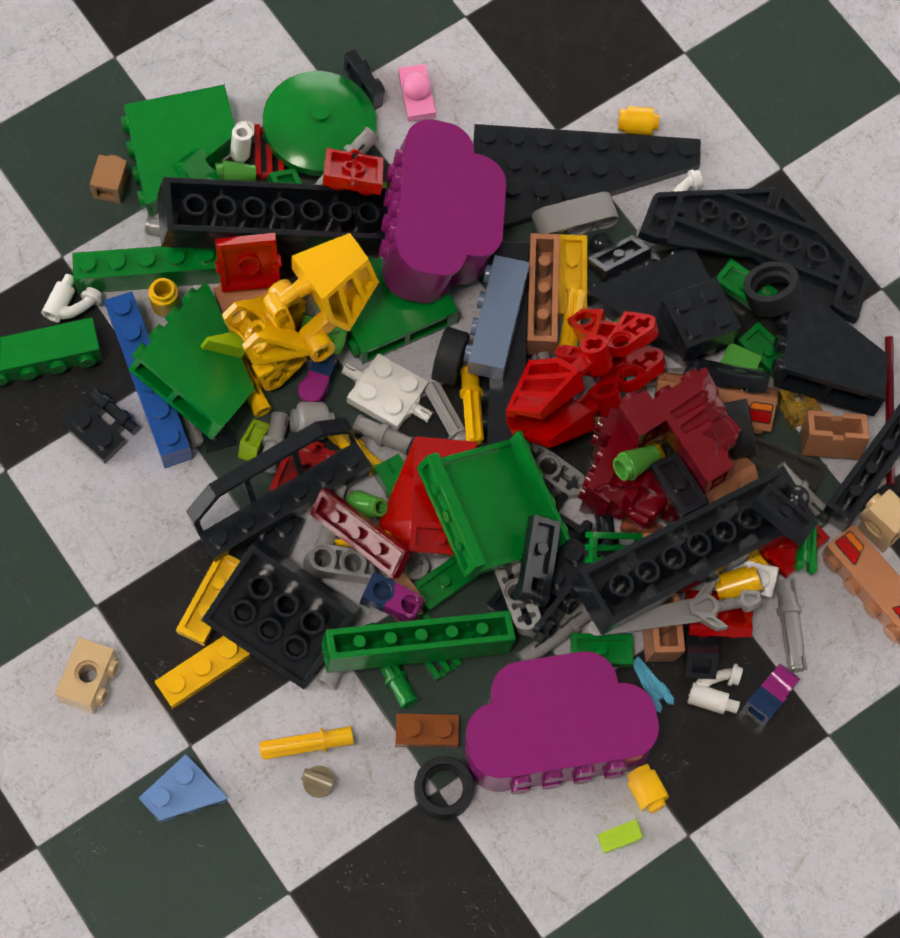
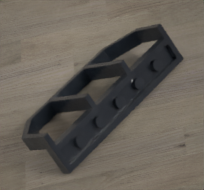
M346 418L316 421L208 484L186 512L193 528L214 562H217L315 504L321 488H329L335 492L371 471L372 465L357 444L354 430ZM344 436L349 446L305 472L303 471L298 453L299 450L321 437ZM289 457L291 466L297 476L256 500L250 479ZM242 485L245 496L250 504L203 531L200 520L214 503L224 494Z

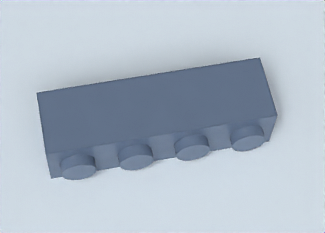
M495 255L493 264L486 266L483 282L488 284L486 292L480 291L477 308L481 309L479 318H473L470 335L475 337L473 345L467 344L464 355V362H468V373L503 381L526 287L530 262Z

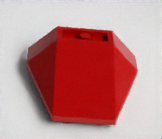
M415 437L388 500L387 512L381 517L378 526L383 530L389 531L393 538L412 551L411 553L455 557L417 467L429 454L438 452L440 458L477 448L476 442Z

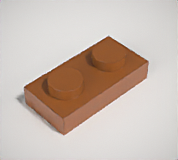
M396 713L395 747L458 748L459 715Z

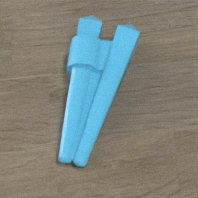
M639 656L633 660V668L645 692L653 700L656 712L661 713L663 707L659 701L664 699L667 704L674 705V697L670 694L671 691L668 687L657 679Z

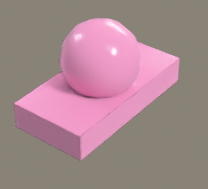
M426 64L398 68L408 122L435 118L436 110Z

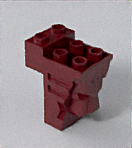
M706 367L700 371H697L696 368L688 371L680 378L682 382L672 388L670 385L662 387L654 394V399H652L646 389L639 394L637 391H633L622 398L617 420L635 448L643 447L664 435L704 494L730 479L734 465L728 457V452L737 443L741 428L728 416L725 405L717 397L719 391Z
M611 407L607 417L601 415L590 442L591 445L595 446L591 455L595 459L578 495V499L582 500L579 511L597 516H605V513L617 519L626 518L642 530L653 527L659 518L665 522H675L680 517L648 469L633 481H623L615 473L613 468L614 458L620 452L636 448L617 420L619 410Z

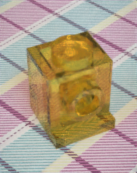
M783 389L779 390L777 394L778 406L790 430L802 426L808 410L822 411L820 404H817L813 398ZM800 397L801 401H797L795 398Z

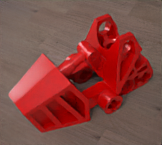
M581 309L567 319L568 324L577 336L580 346L561 345L555 350L556 358L528 361L506 408V421L512 435L521 430L525 440L551 448L595 430L593 416L597 412L600 417L601 415L607 417L611 407L619 410V405L622 404L620 391L626 393L637 391L665 371L666 362L663 351L646 346L658 337L659 331L656 318L649 314L624 311L618 323L605 321L604 309ZM584 318L591 319L589 323L584 325H579L577 323L579 320ZM584 375L591 376L596 384L577 400L573 399L575 395L585 389L582 377ZM627 376H636L633 380L630 381L623 380Z

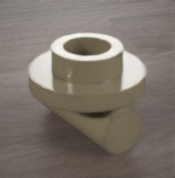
M314 766L310 769L305 768L301 778L305 791L315 798H322L330 794L335 784L332 772L324 766Z

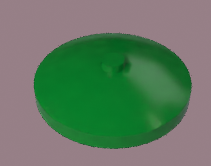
M309 71L284 80L272 91L263 111V135L273 155L290 169L296 168L297 172L311 176L323 175L326 148L344 151L343 148L347 144L350 145L365 127H368L374 133L376 132V114L367 94L353 81L331 72Z

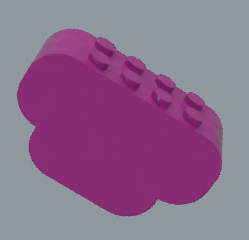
M434 119L421 120L409 129L400 149H396L393 164H389L387 169L386 181L390 182V188L386 190L384 197V206L388 207L387 214H384L381 231L385 232V239L381 241L379 257H383V280L392 293L405 300L432 303L445 296L451 283L469 284L479 279L486 269L488 259L499 248L503 238L506 178L496 162L484 155L474 153L472 140L463 129L444 121Z
M584 651L518 661L508 664L497 673L493 680L489 704L478 709L470 718L466 730L465 758L473 780L480 787L493 792L511 790V794H522L529 792L530 787L542 785V789H553L560 787L561 782L572 780L574 784H584L591 782L592 777L603 775L605 779H616L622 777L623 772L632 771L647 760L658 736L659 723L656 708L651 697L636 685L618 683L613 666L599 654Z

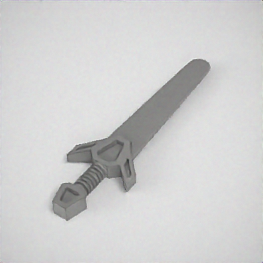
M716 582L706 583L695 598L659 605L604 635L700 622L715 631L727 630L728 626L717 618L718 612L739 609L740 607L748 613L760 607L762 599L759 591L742 590L738 598L736 596L735 598L716 600L715 597L711 596ZM591 621L588 625L589 632L594 636H602L595 623Z

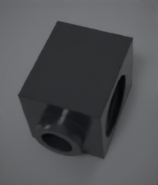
M685 631V653L682 654L684 677L716 679L719 659L717 636L699 637L689 635V631Z

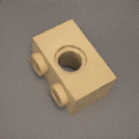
M891 489L882 496L879 493L875 494L865 505L866 508L859 515L862 521L857 527L882 553L900 538V498Z
M79 637L55 692L57 700L60 703L94 714L97 706L101 707L106 699L107 689H105L109 677L114 678L119 667L115 650ZM86 672H97V676L92 682L86 683L82 681V676Z

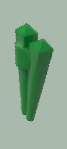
M817 525L797 548L793 566L797 571H800L806 564V572L811 576L818 571Z

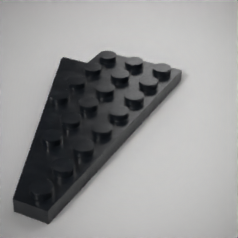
M474 124L473 146L475 154L484 155L492 159L500 166L505 175L506 195L503 230L533 221L532 213L542 207L599 192H609L612 197L686 174L691 169L694 171L698 170L700 166L701 139Z

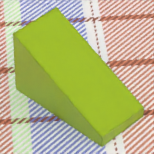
M235 332L207 337L200 345L202 349L237 358H242L246 353L242 346L245 343L244 340Z
M256 419L252 420L240 441L238 458L249 461L259 455L263 446V436L267 435L270 424Z
M637 818L597 834L603 854L639 843L643 839Z

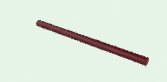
M892 336L885 337V352L888 354L885 423L894 412V342ZM895 465L886 476V485L895 486Z

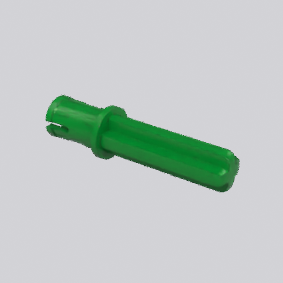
M372 622L367 625H375L376 623ZM399 665L379 667L386 679L385 686L391 688L402 710L418 702V697H416L406 679L408 675L406 671H402Z

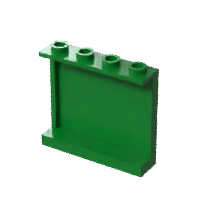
M521 430L517 431L511 439L440 458L438 452L429 454L417 467L464 578L521 562L528 516L535 514L561 522L557 551L570 540L567 525L559 515L555 499L549 493L544 482L543 472L537 466L531 453V446L525 440Z

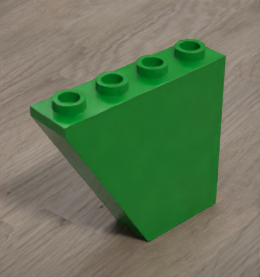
M225 84L124 104L126 116H121L124 133L130 132L131 140L126 141L129 158L135 157L137 165L131 166L135 183L141 182L142 190L137 191L140 208L146 207L148 216L154 217L158 214L157 194L163 177L181 178L173 165L192 149L202 148L207 154L205 160L212 168H214V163H220L221 160L230 154L232 130L235 125Z
M368 257L379 283L351 330L347 332L350 339L347 340V345L352 356L358 355L363 365L374 360L378 353L386 355L446 329L447 326L450 327L457 324L458 310L448 292L440 300L432 303H419L396 296L389 290L383 280V259Z
M204 282L197 291L192 287L181 299L184 303L181 309L175 306L164 318L168 323L164 327L161 324L157 325L148 336L151 342L147 346L143 342L131 355L135 361L128 370L212 440L255 388L241 358L205 350L200 346L207 337L229 333L209 285Z

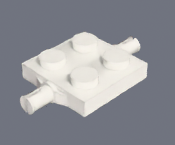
M379 353L369 367L363 371L349 363L346 364V367L344 366L342 374L356 381L354 388L347 396L348 404L383 424L391 425V429L396 431L412 415L417 416L426 423L431 420L434 412L419 404L420 398L429 383L425 379Z

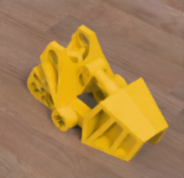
M350 233L292 255V270L298 277V280L293 284L288 279L280 280L270 287L267 294L252 299L236 301L222 314L230 332L234 331L244 340L245 343L242 346L246 353L243 357L249 359L253 364L251 365L264 390L272 391L282 386L306 362L307 356H310L314 362L323 361L331 356L335 350V345L327 334L336 327L349 332L378 285L379 281L368 257ZM310 293L321 311L302 327L299 332H296L292 318L303 311L307 301L305 296Z

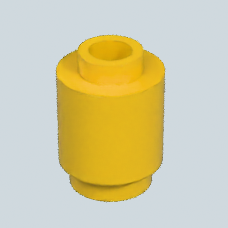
M627 106L626 108H619L618 131H624V134L652 136L653 130L658 131L659 114L654 113V107Z
M159 278L150 285L148 295L154 313L161 317H166L175 306L180 308L181 302L178 288L173 281Z
M746 565L718 574L720 581H716V590L720 599L735 598L736 596L738 598L742 590H763L755 566L748 568Z
M645 764L626 775L629 781L627 785L642 812L648 810L650 814H653L666 806L665 800L669 798V795L655 769L651 770L650 766Z

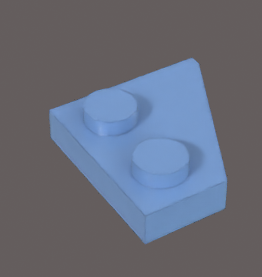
M185 754L139 797V800L162 823L175 819L182 814L200 811L201 808L217 803L223 804L228 798Z

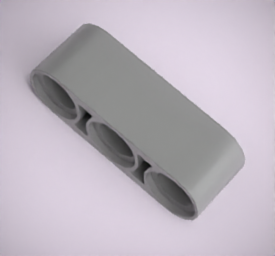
M599 192L542 207L532 213L531 216L538 234L585 235L610 228L619 222V216L609 192Z
M319 544L312 548L303 560L305 570L315 577L368 585L373 572H375L372 562L355 549ZM314 554H321L325 558V567H320L315 563ZM345 558L354 561L356 565L355 572L348 571L345 568ZM385 573L384 577L391 579V577Z

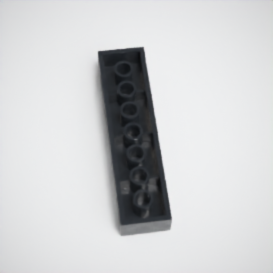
M163 177L157 194L161 247L216 249L215 239L275 233L277 252L300 253L350 233L366 255L379 256L381 241L385 239V232L381 231L384 214H387L388 207L384 206V197L386 190L389 188H382L381 195H363L358 191L348 189L334 190L329 186L315 184Z
M784 465L579 570L570 583L600 634L603 636L788 538L751 507L752 503L769 483L784 495L791 486L796 485ZM807 504L802 510L815 519L814 513Z

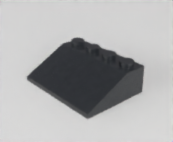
M257 538L251 544L201 621L304 690L324 661L322 641L325 631L327 629L346 628L358 611L359 606Z

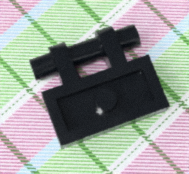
M95 388L90 392L89 397L96 404L90 409L81 402L61 424L64 429L106 464L126 444L125 439L119 434L126 429L133 435L138 431L140 425L133 420V415L127 410L122 411L115 405L114 399L109 394H103ZM105 412L115 419L110 426L100 418Z

